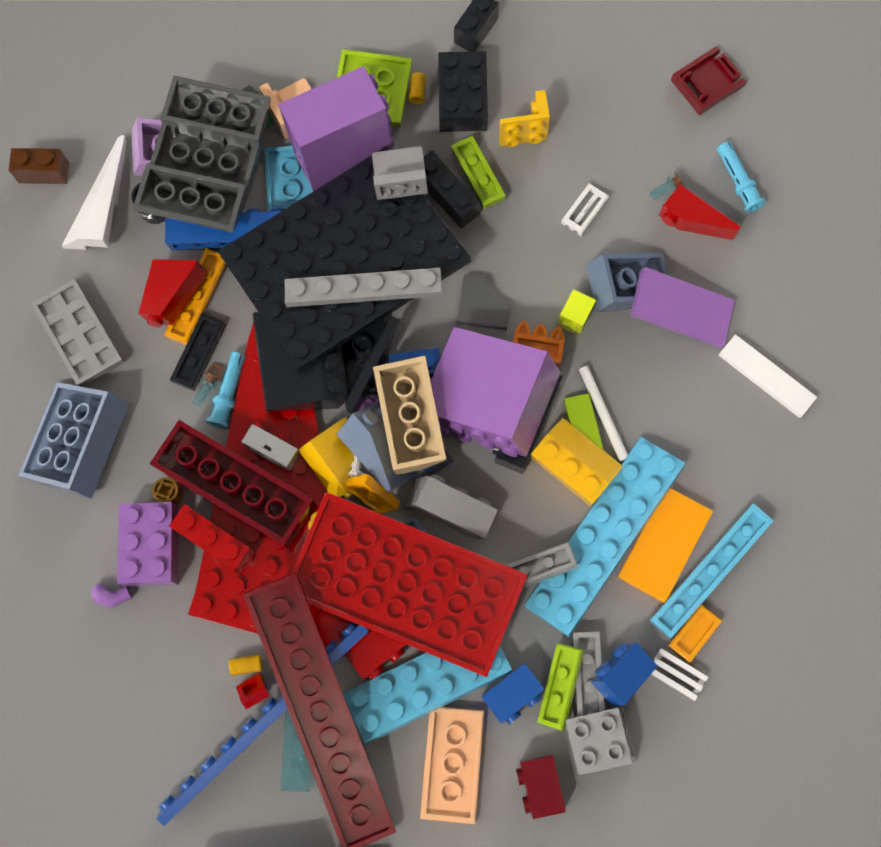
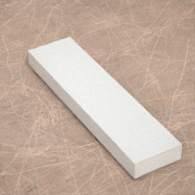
M736 334L718 355L799 418L804 415L817 398V396Z

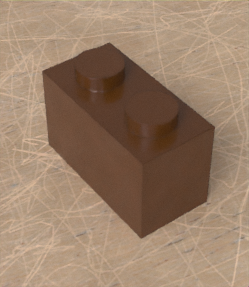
M11 148L9 172L18 183L67 184L69 161L60 149Z

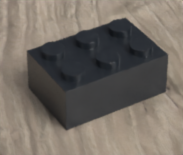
M486 51L438 52L439 132L487 131Z

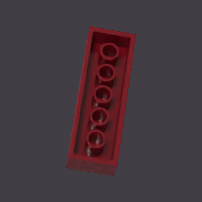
M181 420L177 421L149 463L160 473L173 479L175 482L288 550L316 507V503L312 498Z

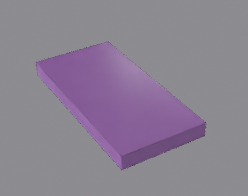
M644 267L640 272L630 316L722 348L725 346L735 300Z

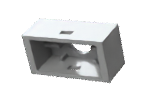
M253 424L242 440L243 445L247 449L289 472L301 455L297 448Z

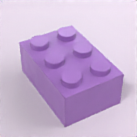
M173 502L119 504L117 584L124 587L178 585L179 533L170 528L169 525L178 514L179 507Z

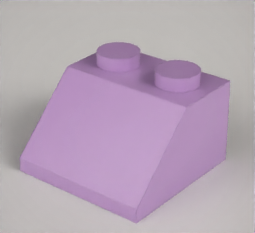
M136 118L132 128L134 176H143L146 164H150L162 125L161 120Z

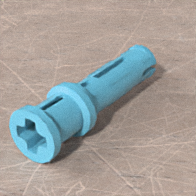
M725 142L718 146L716 150L736 185L735 192L737 196L742 198L746 213H752L762 208L766 204V200L759 195L755 180L750 179L731 142Z
M231 352L230 354L231 356L219 393L212 399L214 405L210 417L206 418L205 421L208 425L215 428L228 429L229 426L227 420L231 409H234L235 402L233 397L246 358L244 354L240 357L241 353Z

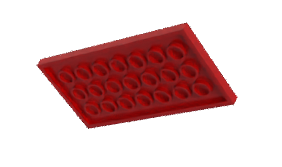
M328 492L323 497L292 573L296 572L308 604L484 677H487L528 575Z

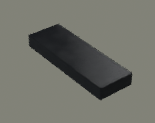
M201 313L170 378L172 383L195 391L226 326L223 321Z

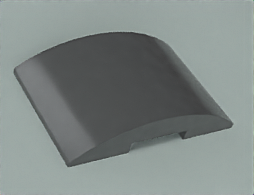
M174 75L160 118L162 122L150 164H146L133 210L234 232L246 205L256 173L271 97Z

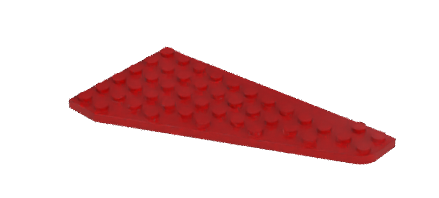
M253 322L247 342L246 358L242 366L226 448L312 498L316 503V507L311 513L312 515L318 511L323 497L328 491L304 457L300 455L289 472L247 449L242 443L252 424L292 445L298 451L319 435L315 409L265 410ZM213 505L210 522L245 544L255 553L242 572L238 574L204 551L196 590L188 615L258 634L243 593L292 573L310 531L308 522L311 520V515L288 550ZM308 604L324 646L332 640L335 642L340 640L344 636L341 632L351 621Z

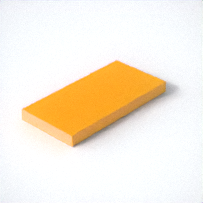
M670 488L641 531L617 578L664 604L713 511Z

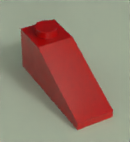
M681 184L663 204L659 213L662 221L668 226H674L682 231L733 240L741 226Z

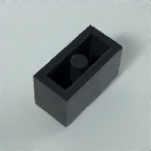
M472 0L454 26V43L469 52L476 51L498 19L499 2L496 0Z

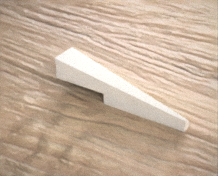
M125 135L117 138L62 244L64 249L87 250V246L108 248L114 206H118L127 144Z

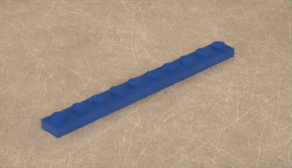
M351 622L341 632L344 636L337 642L332 640L325 646L332 666L369 631L368 628ZM282 695L276 700L273 697L268 700L261 708L263 713L258 718L251 717L240 728L243 732L238 737L234 738L231 736L220 747L222 752L214 758L211 755L200 766L202 771L197 776L193 777L190 775L179 786L181 791L173 797L170 794L158 806L161 810L156 819L163 826L287 710Z

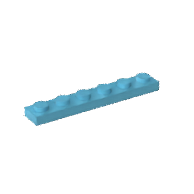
M753 503L649 621L671 639L772 524L773 520Z

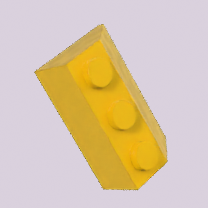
M564 418L543 438L530 456L532 460L590 507L623 468L620 463Z

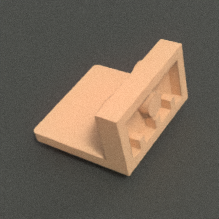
M304 78L278 92L276 89L272 91L268 83L259 87L261 95L271 97L269 112L285 139L289 138L278 104L311 90V87Z

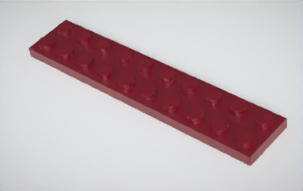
M296 572L244 592V599L341 847H363L396 833V828Z

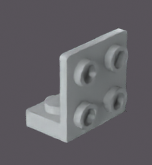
M421 146L372 153L373 180L377 200L428 193Z
M623 706L566 720L579 775L625 766L637 761Z

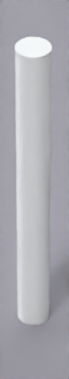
M582 367L579 369L582 379L619 461L623 462L628 456L627 451L589 367Z

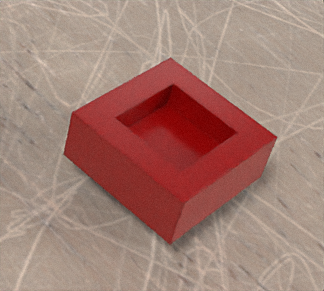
M260 673L236 686L240 701L246 710L270 696L266 683Z

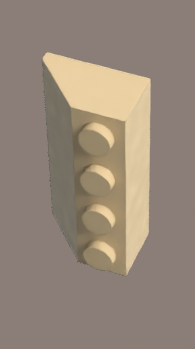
M421 356L373 367L392 467L396 475L423 470L447 460L426 357Z

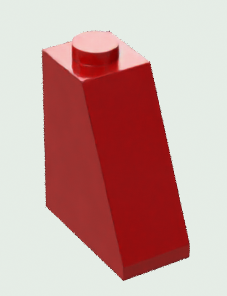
M153 259L138 314L147 321L148 325L153 327L173 325L207 277L208 271L197 260Z

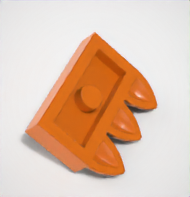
M522 321L515 330L513 343L547 351L556 366H561L565 342L564 332L561 327L557 326L554 328L548 338L547 330L543 323H540L534 329L532 335H530L529 325L526 321Z

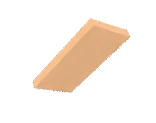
M441 707L429 713L420 819L475 824L484 711Z

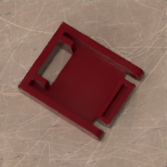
M717 46L675 72L671 78L672 83L699 116L743 88L747 83L744 78L737 81L741 73L724 53L714 60L720 53V49ZM688 82H690L691 85L700 94L699 98L689 88V86L687 85Z

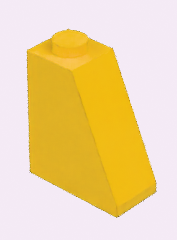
M344 417L301 447L299 452L329 493L338 497L344 495L347 499L353 495L346 488L348 478H351L348 476V473L352 469L351 464L355 458H353V452L337 436V432L347 421V418Z

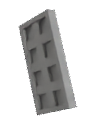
M75 279L31 303L77 386L83 387L124 363Z

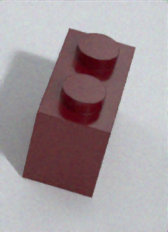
M553 755L520 761V768L516 769L519 786L524 785L527 796L522 797L525 813H531L532 819H538L566 812Z

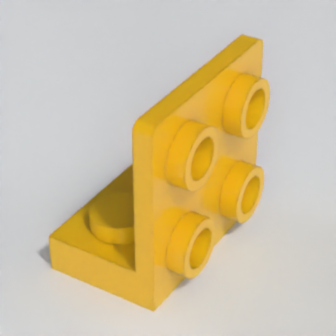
M545 90L535 91L534 101L530 103L531 114L500 119L499 146L515 147L521 143L537 144L547 140L550 115Z

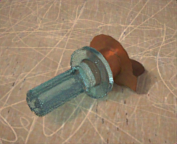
M674 172V178L667 177V183L650 192L653 199L670 190L674 192L680 184L685 186L676 172Z
M214 363L207 372L203 371L207 376L205 379L199 380L202 386L192 401L196 406H201L210 389L215 390L216 386L213 384L216 380L221 382L218 379L223 371L220 364ZM213 367L219 370L216 376L210 374Z

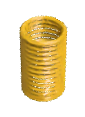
M416 72L411 74L409 101L413 104H422L425 100L426 75Z
M260 654L229 659L231 676L262 672L263 666Z

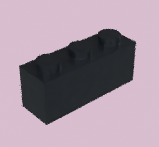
M432 150L423 157L428 193L462 229L480 215V201Z

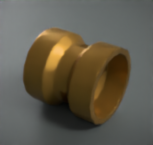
M160 478L154 483L152 488V494L158 502H173L177 506L183 500L184 492L182 487L171 478Z

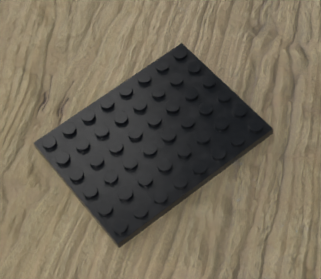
M385 146L377 152L388 151L390 149L388 148V146ZM372 155L218 251L220 257L298 372L304 370L414 298L287 307L285 304V279L440 268L442 281L471 262L470 255L424 194L377 200L373 180Z

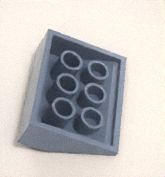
M56 382L18 476L74 495L92 499L129 403L107 391Z

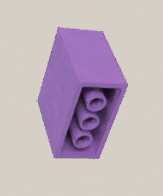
M364 66L278 104L293 152L313 191L365 160L372 153L381 150L385 146L392 150V146L395 145L391 136L393 131L389 124L391 118L387 111L389 110V105L384 95L379 96L376 90L378 89L376 79L373 74L368 75Z
M454 327L431 379L441 435L448 436V433L466 443H470L473 440L489 450H493L496 447L512 457H517V454L527 457L561 373L549 353L544 350Z

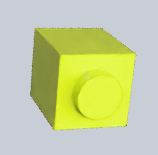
M573 289L559 316L558 323L568 332L574 333L576 331L581 334L596 300Z

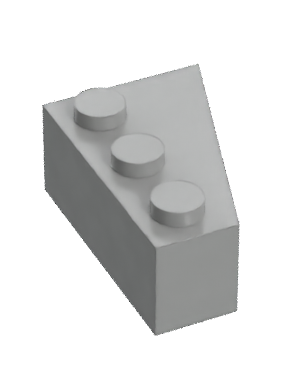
M434 474L414 479L402 506L403 508L408 510L414 508L425 513L424 517L431 520L435 518L447 524L448 527L473 538H486L497 513V509L490 506V501L481 497L475 499L467 495L468 491L462 487L454 485L452 488L444 484L445 479Z

